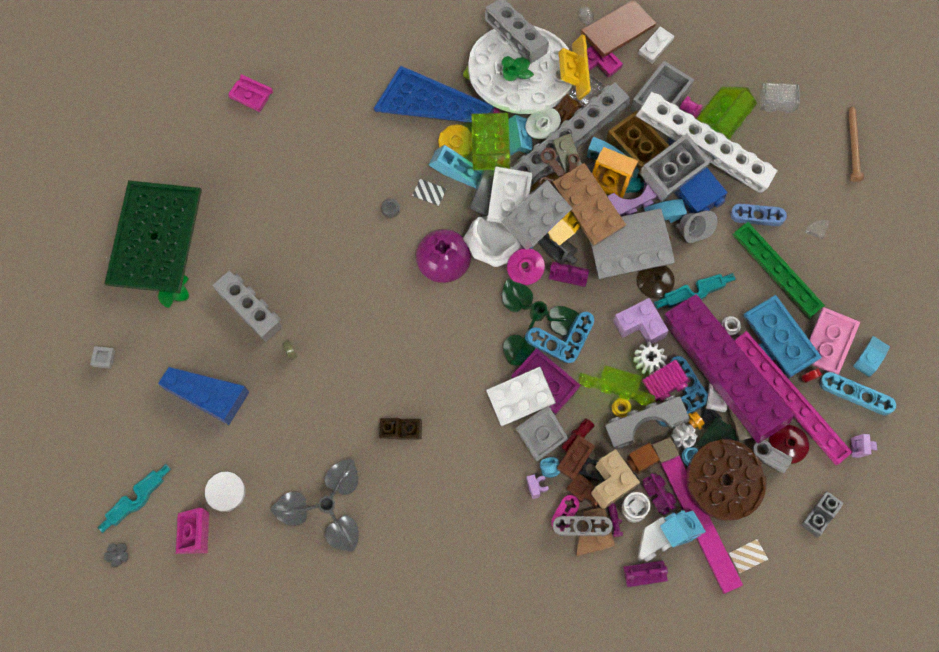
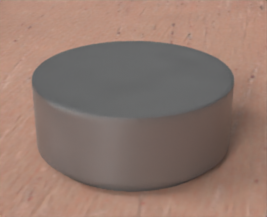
M394 199L385 200L381 206L383 215L388 218L397 216L400 212L399 203Z

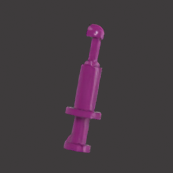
M613 503L608 506L614 528L613 537H621L623 532H620L619 524L622 523V519H619L616 504Z

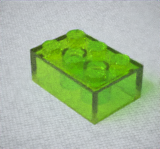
M508 113L471 114L473 170H495V167L510 169Z

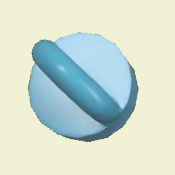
M555 457L543 459L540 462L542 475L550 478L559 475L560 472L557 470L560 464L559 460Z

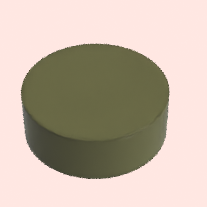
M290 341L284 342L282 345L289 359L297 358Z

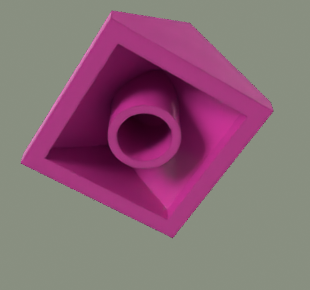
M197 508L178 513L176 554L208 553L209 512L203 508Z

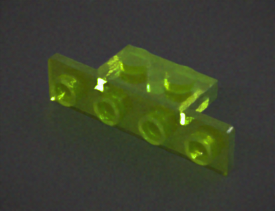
M606 365L600 378L580 373L578 376L579 383L586 388L594 387L600 389L605 394H617L622 399H633L644 406L655 403V395L639 391L642 376Z

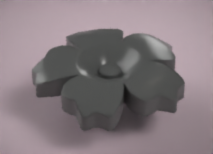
M115 543L109 544L107 551L110 553L104 554V560H107L108 563L111 562L112 567H118L122 564L121 561L127 562L129 558L128 553L125 552L127 546L124 543L118 545Z

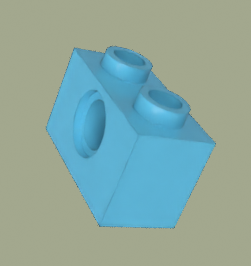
M683 510L677 514L672 513L665 518L666 522L660 525L672 548L689 543L706 532L694 511L685 512Z

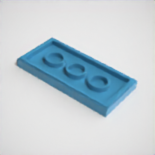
M776 295L744 313L743 317L788 379L822 358Z

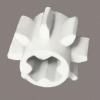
M685 423L675 427L671 435L674 439V444L678 448L682 446L684 449L693 446L698 437L694 433L696 430L691 425L687 426Z

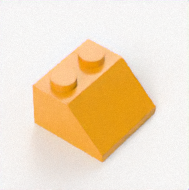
M603 147L596 160L592 175L605 194L615 193L620 198H623L638 160Z

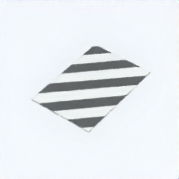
M420 179L412 196L439 206L446 188Z

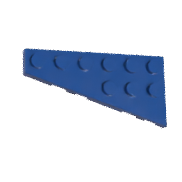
M400 66L375 105L374 110L375 112L486 124L494 111V106Z

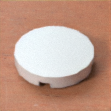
M220 472L214 475L205 487L207 503L213 509L220 512L234 510L243 502L245 497L243 481L231 472Z

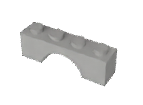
M670 396L664 399V402L661 404L652 403L647 405L643 411L638 412V410L629 412L625 418L620 419L616 417L609 420V424L605 426L614 448L617 450L633 444L637 428L646 421L658 420L668 425L671 429L690 422L681 397Z

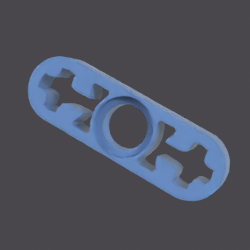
M736 204L730 214L732 220L737 223L749 222L750 224L781 226L787 217L785 210L782 208L750 204ZM738 210H741L742 216H739ZM760 211L763 214V218L757 219L753 213ZM775 214H778L779 220H776Z

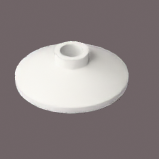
M553 108L531 114L526 121V131L532 138L544 139L551 132L557 131L561 118L559 113Z

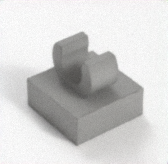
M94 346L90 365L92 367L111 369L115 350L113 348Z

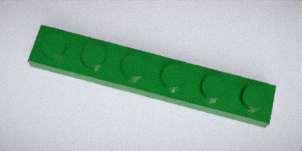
M749 222L733 233L737 241L809 319L825 306Z

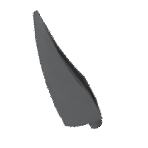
M547 233L538 241L545 251L561 265L567 261L574 265L578 261L574 257L578 249L567 240L559 246Z

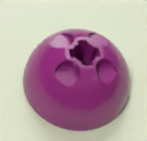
M438 229L427 234L420 241L416 251V262L421 273L428 279L440 283L452 282L463 276L471 263V251L465 243L464 237L449 229Z

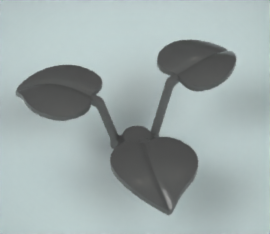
M354 460L340 461L327 471L325 485L334 490L329 496L322 497L318 504L306 507V499L298 492H289L283 495L271 507L272 513L278 520L291 526L304 523L307 518L306 511L319 508L322 513H329L334 523L329 524L326 528L325 537L327 542L336 549L353 552L359 539L358 526L354 519L347 515L342 516L339 520L336 519L333 512L335 508L333 497L337 491L342 495H347L356 489L358 473Z

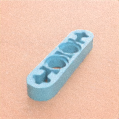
M828 372L820 379V387L823 390L878 414L889 415L896 409V402L890 396L838 374ZM828 378H831V382L834 383L831 386L827 385L828 382L826 380ZM839 382H841L842 384L839 386V388H838V390H837V389H836V388L838 387L837 384H838ZM845 385L851 386L853 394H846L843 387ZM863 393L871 395L872 401L870 403L862 399ZM884 402H887V406L890 407L887 410L884 409Z

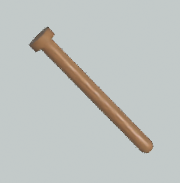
M850 107L849 125L853 167L850 180L852 182H860L864 180V173L860 170L857 115L855 107Z

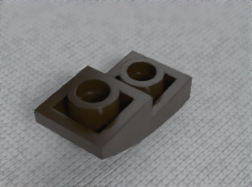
M380 418L379 438L397 440L422 439V420L420 418Z

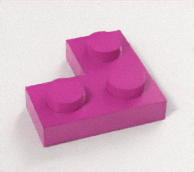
M592 46L587 49L589 71L598 66L610 77L623 67V63L613 53L603 58Z

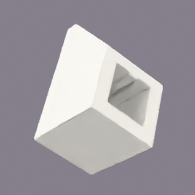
M663 517L643 530L637 556L639 562L643 559L648 562L656 557V551L662 549L664 552L672 547L660 525L665 523Z

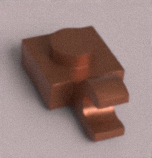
M579 473L566 490L581 503L586 499L594 508L599 506L591 494L595 486Z

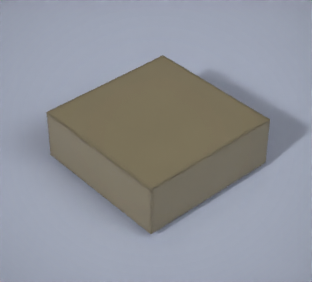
M671 437L652 445L660 459V464L679 456Z

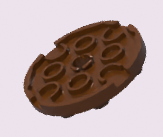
M728 439L710 442L697 450L689 462L686 474L689 494L702 512L717 520L734 521L747 517L760 506L765 496L767 480L761 466L762 463L749 447L740 442ZM723 475L730 477V485H724L722 481Z

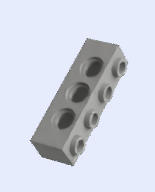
M497 0L486 7L485 20L524 58L528 59L530 64L547 54L549 42L546 37L542 36L533 25L529 24L510 3L505 0Z
M229 270L212 286L266 343L282 328L279 322L281 318L274 311L270 313L267 310L269 306L263 299L258 300L255 297V291L250 286L246 288L242 284L244 280L237 273L233 275ZM241 290L238 295H233L234 291ZM247 303H253V305L250 308H245V305ZM265 315L262 321H257L259 316Z

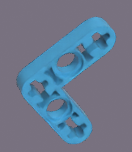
M590 312L579 313L564 341L537 327L529 329L525 334V339L530 345L559 361L572 363L577 359L592 329L594 317ZM587 316L586 320L588 321V323L584 324L582 326V329L576 328V326L581 327L583 323L581 317L583 318ZM537 332V337L543 339L546 336L543 342L538 339L533 341L531 333ZM574 332H578L581 335V340L578 343L572 340ZM549 340H553L556 343V348L553 351L547 348ZM568 343L572 346H576V349L572 348L570 351V355H572V357L566 359V354H564V351H569L571 348V346H569Z
M676 356L671 362L677 360L679 364L681 363L684 372H688L686 373L687 377L691 378L694 382L692 387L682 390L685 396L681 397L682 402L687 406V414H692L706 405L708 394L688 362L683 357ZM696 394L699 397H703L702 403L700 401H696L695 403H693V405H691L690 402L696 398ZM656 420L657 423H658L660 426H662V427H667V426H668V425H666L665 423Z

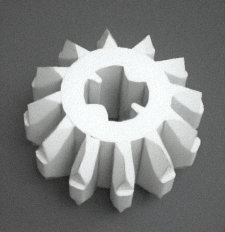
M650 342L647 343L646 347L641 344L640 350H635L634 354L636 357H634L633 362L638 363L636 369L643 368L642 374H645L647 370L649 375H651L654 371L656 372L666 365L664 361L667 359V356L662 355L664 348L657 349L658 343L654 347L651 346ZM647 356H651V359H653V361H649V358L647 359Z

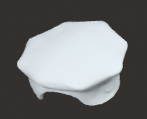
M488 216L478 217L472 221L463 238L475 259L493 267H498L508 263L510 256L514 252L524 248L503 223L487 221Z

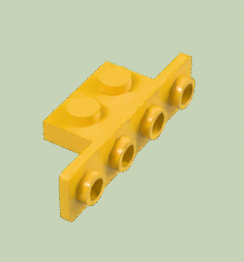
M583 34L572 43V51L565 48L559 51L561 80L576 86V97L578 100H582L591 91L586 37Z

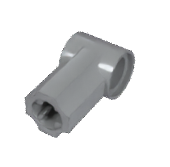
M766 440L759 444L756 442L751 448L760 461L783 474L792 462V457L772 447ZM757 447H762L765 450V455L759 454Z

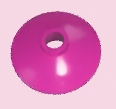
M531 248L517 250L510 256L507 263V271L510 278L524 285L537 282L545 269L542 256ZM527 262L528 266L523 268L522 263Z

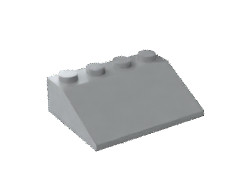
M661 208L623 216L622 219L626 223L624 228L595 246L591 243L598 280L675 263Z

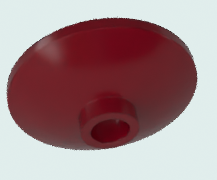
M787 425L770 436L769 443L771 446L792 457L791 464L802 461L808 454L809 440L806 434L796 426ZM788 440H792L794 446H790Z

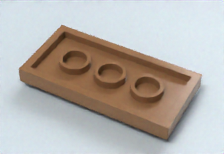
M585 163L553 181L552 185L573 208L570 212L593 246L626 226V223Z

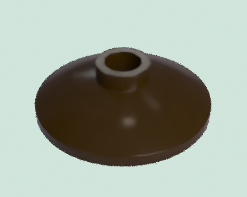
M666 265L638 272L637 286L647 297L654 299L663 298L674 287V275ZM658 276L660 280H654L653 277Z

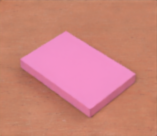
M823 307L809 338L822 358L812 364V366L839 375L860 322Z

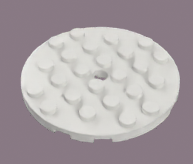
M534 26L549 42L547 54L530 64L528 70L534 73L533 77L529 79L518 77L515 81H508L503 77L502 73L503 66L501 62L503 58L510 56L515 60L523 56L495 29L487 32L479 38L470 52L468 74L472 86L486 102L507 112L534 114L555 107L566 94H569L573 84L561 80L559 51L562 48L568 50L569 48L560 38L545 29Z

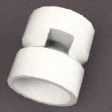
M633 492L622 503L621 513L629 522H640L650 510V501L643 493Z

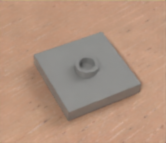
M546 406L515 428L536 461L568 440L566 433L549 406Z

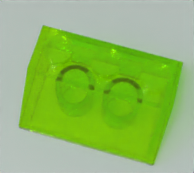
M721 87L696 117V120L709 125L712 130L722 133L729 140L758 103L748 87Z

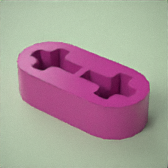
M567 495L562 499L552 518V527L557 517L562 515L575 516L579 508V501L575 496ZM570 500L574 501L573 505L575 506V508H570L569 512L567 513L565 512V509L567 507L565 502H570ZM556 525V528H560L561 532L569 527V525H561L560 527Z

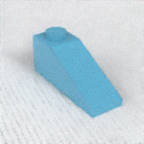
M446 145L435 151L428 164L443 175L476 188L483 171Z

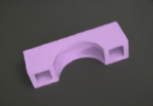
M645 180L643 181V193L638 198L627 200L620 198L615 193L607 196L621 217L626 214H635L638 212L637 209L651 206L654 204L653 201L660 199Z

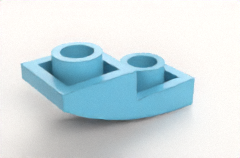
M682 199L665 201L644 208L645 212L661 208L664 221L669 219L670 223L681 219L687 214Z

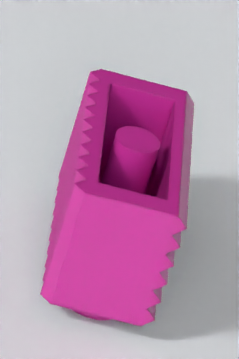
M673 360L642 380L656 402L659 400L664 402V399L671 396L670 393L675 390L677 392L684 390L688 387L687 383L690 382L677 360Z

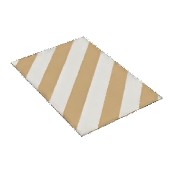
M757 539L729 553L739 573L768 560Z

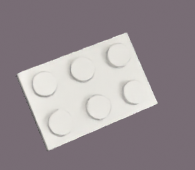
M495 167L487 221L502 223L501 221L529 196L532 173Z
M541 367L486 390L501 426L540 411L546 406L556 404Z

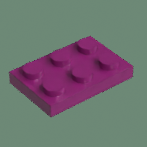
M536 348L515 371L511 379L541 367L556 404L549 406L556 416L580 389L581 385Z

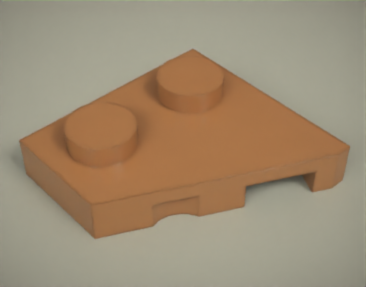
M601 507L584 511L583 515L607 517L605 509L602 510ZM582 521L580 532H585L589 526L587 522ZM591 521V532H595L594 528H601V532H605L606 528H609V525H605V521H601L600 525H594L595 521ZM610 532L607 536H579L577 557L615 547L612 533Z

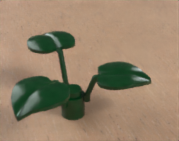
M509 278L503 286L502 301L509 311L519 312L522 308L524 310L531 309L529 315L532 321L528 330L533 328L535 321H542L546 316L547 320L551 321L550 327L553 332L561 336H567L576 316L579 314L578 312L565 306H555L549 312L544 302L537 301L534 304L532 303L533 293L529 287L512 281ZM520 335L509 336L503 344V352L508 363L515 366L522 365L535 350V347L526 341L525 336L522 338Z

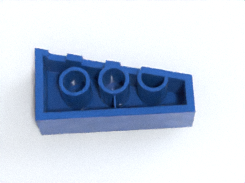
M168 367L158 383L164 390L227 425H230L249 394L245 386Z

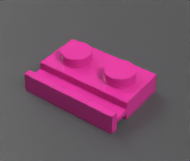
M241 74L239 81L235 83L228 96L230 99L260 112L268 101L270 94L273 93V90Z

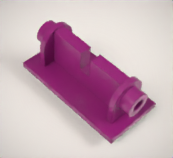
M552 262L549 280L586 287L589 269Z
M651 473L652 479L648 476L642 480L644 483L643 487L650 497L655 494L658 495L652 501L659 513L665 515L670 512L669 507L671 510L677 508L675 505L677 503L671 492L668 493L665 489L666 483L661 475Z
M664 561L623 567L627 587L668 581V569Z

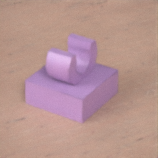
M869 434L852 437V457L861 458L871 455V450H877V442L870 441Z
M535 474L527 476L526 481L532 499L539 498L540 492L548 491V486L540 487L539 485L541 481L546 479L545 476H540L537 480Z

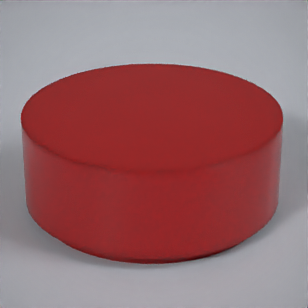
M818 368L802 375L801 378L803 383L820 377L822 374Z

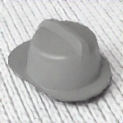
M712 211L688 213L682 217L680 223L676 224V228L679 229L686 242L694 243L710 237L717 227L718 220L716 214Z

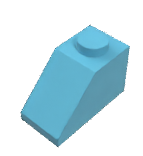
M872 336L853 367L870 378L882 363L890 346Z

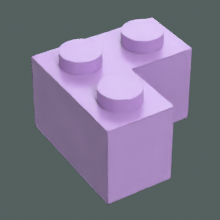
M650 298L616 314L613 321L622 338L640 330L647 343L650 342L651 345L666 338L669 331Z

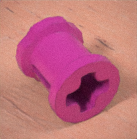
M687 96L679 109L693 115L696 119L702 111L703 105H698L691 100V97Z

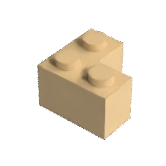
M616 449L601 458L595 466L605 481L596 486L591 494L601 509L604 510L634 490L640 483Z

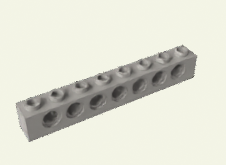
M615 82L611 86H606L598 97H593L586 107L578 109L574 117L569 121L565 120L556 132H551L544 142L536 144L532 152L528 155H523L514 167L511 166L508 169L532 173L531 185L552 169L549 164L543 162L540 164L533 163L537 159L541 160L540 153L545 148H554L552 140L571 134L577 149L629 106L630 97ZM604 102L612 103L609 106L603 105ZM592 113L597 114V116L594 118L590 117L589 115ZM577 125L584 126L582 129L575 128ZM549 153L544 154L545 159H550ZM556 153V158H555V160H556L558 163H560V161H559V159H558V156H557V153Z

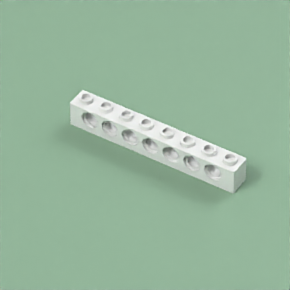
M651 92L636 115L675 141L687 133L712 164L760 194L768 189L778 171L770 163L763 162L754 153L747 152L738 143L731 142L722 133L715 132L709 125L699 122L693 115L683 112L677 105L667 102L657 93ZM657 109L661 110L663 115L659 114ZM673 119L677 120L679 125L675 124ZM689 129L693 130L694 135L689 132ZM704 139H707L710 144H707ZM720 148L723 149L726 154H723ZM736 158L741 161V164L736 161ZM752 168L756 170L757 174L752 171Z

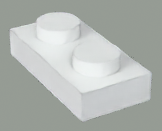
M660 26L641 47L638 54L653 64L674 40V35Z

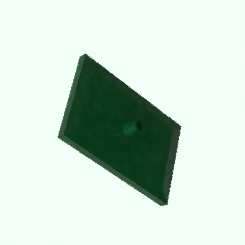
M128 180L104 284L106 286L181 293L202 192L201 188Z

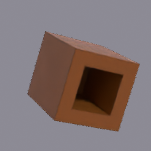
M650 443L633 451L627 457L628 467L632 472L635 471L637 475L658 464L660 461Z

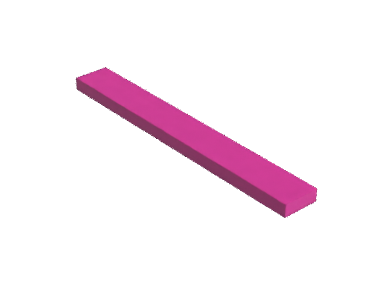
M746 331L735 340L737 345L792 411L798 423L835 465H839L852 451Z
M680 456L660 464L682 510L685 512L694 511L706 531L696 539L723 594L743 586L710 517L697 507L689 494L686 481L687 470Z

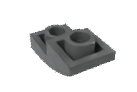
M826 491L801 526L817 538L820 537L844 503Z

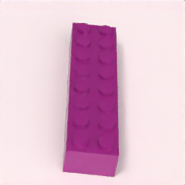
M697 294L664 314L663 322L667 329L758 444L791 423L794 417L792 411Z

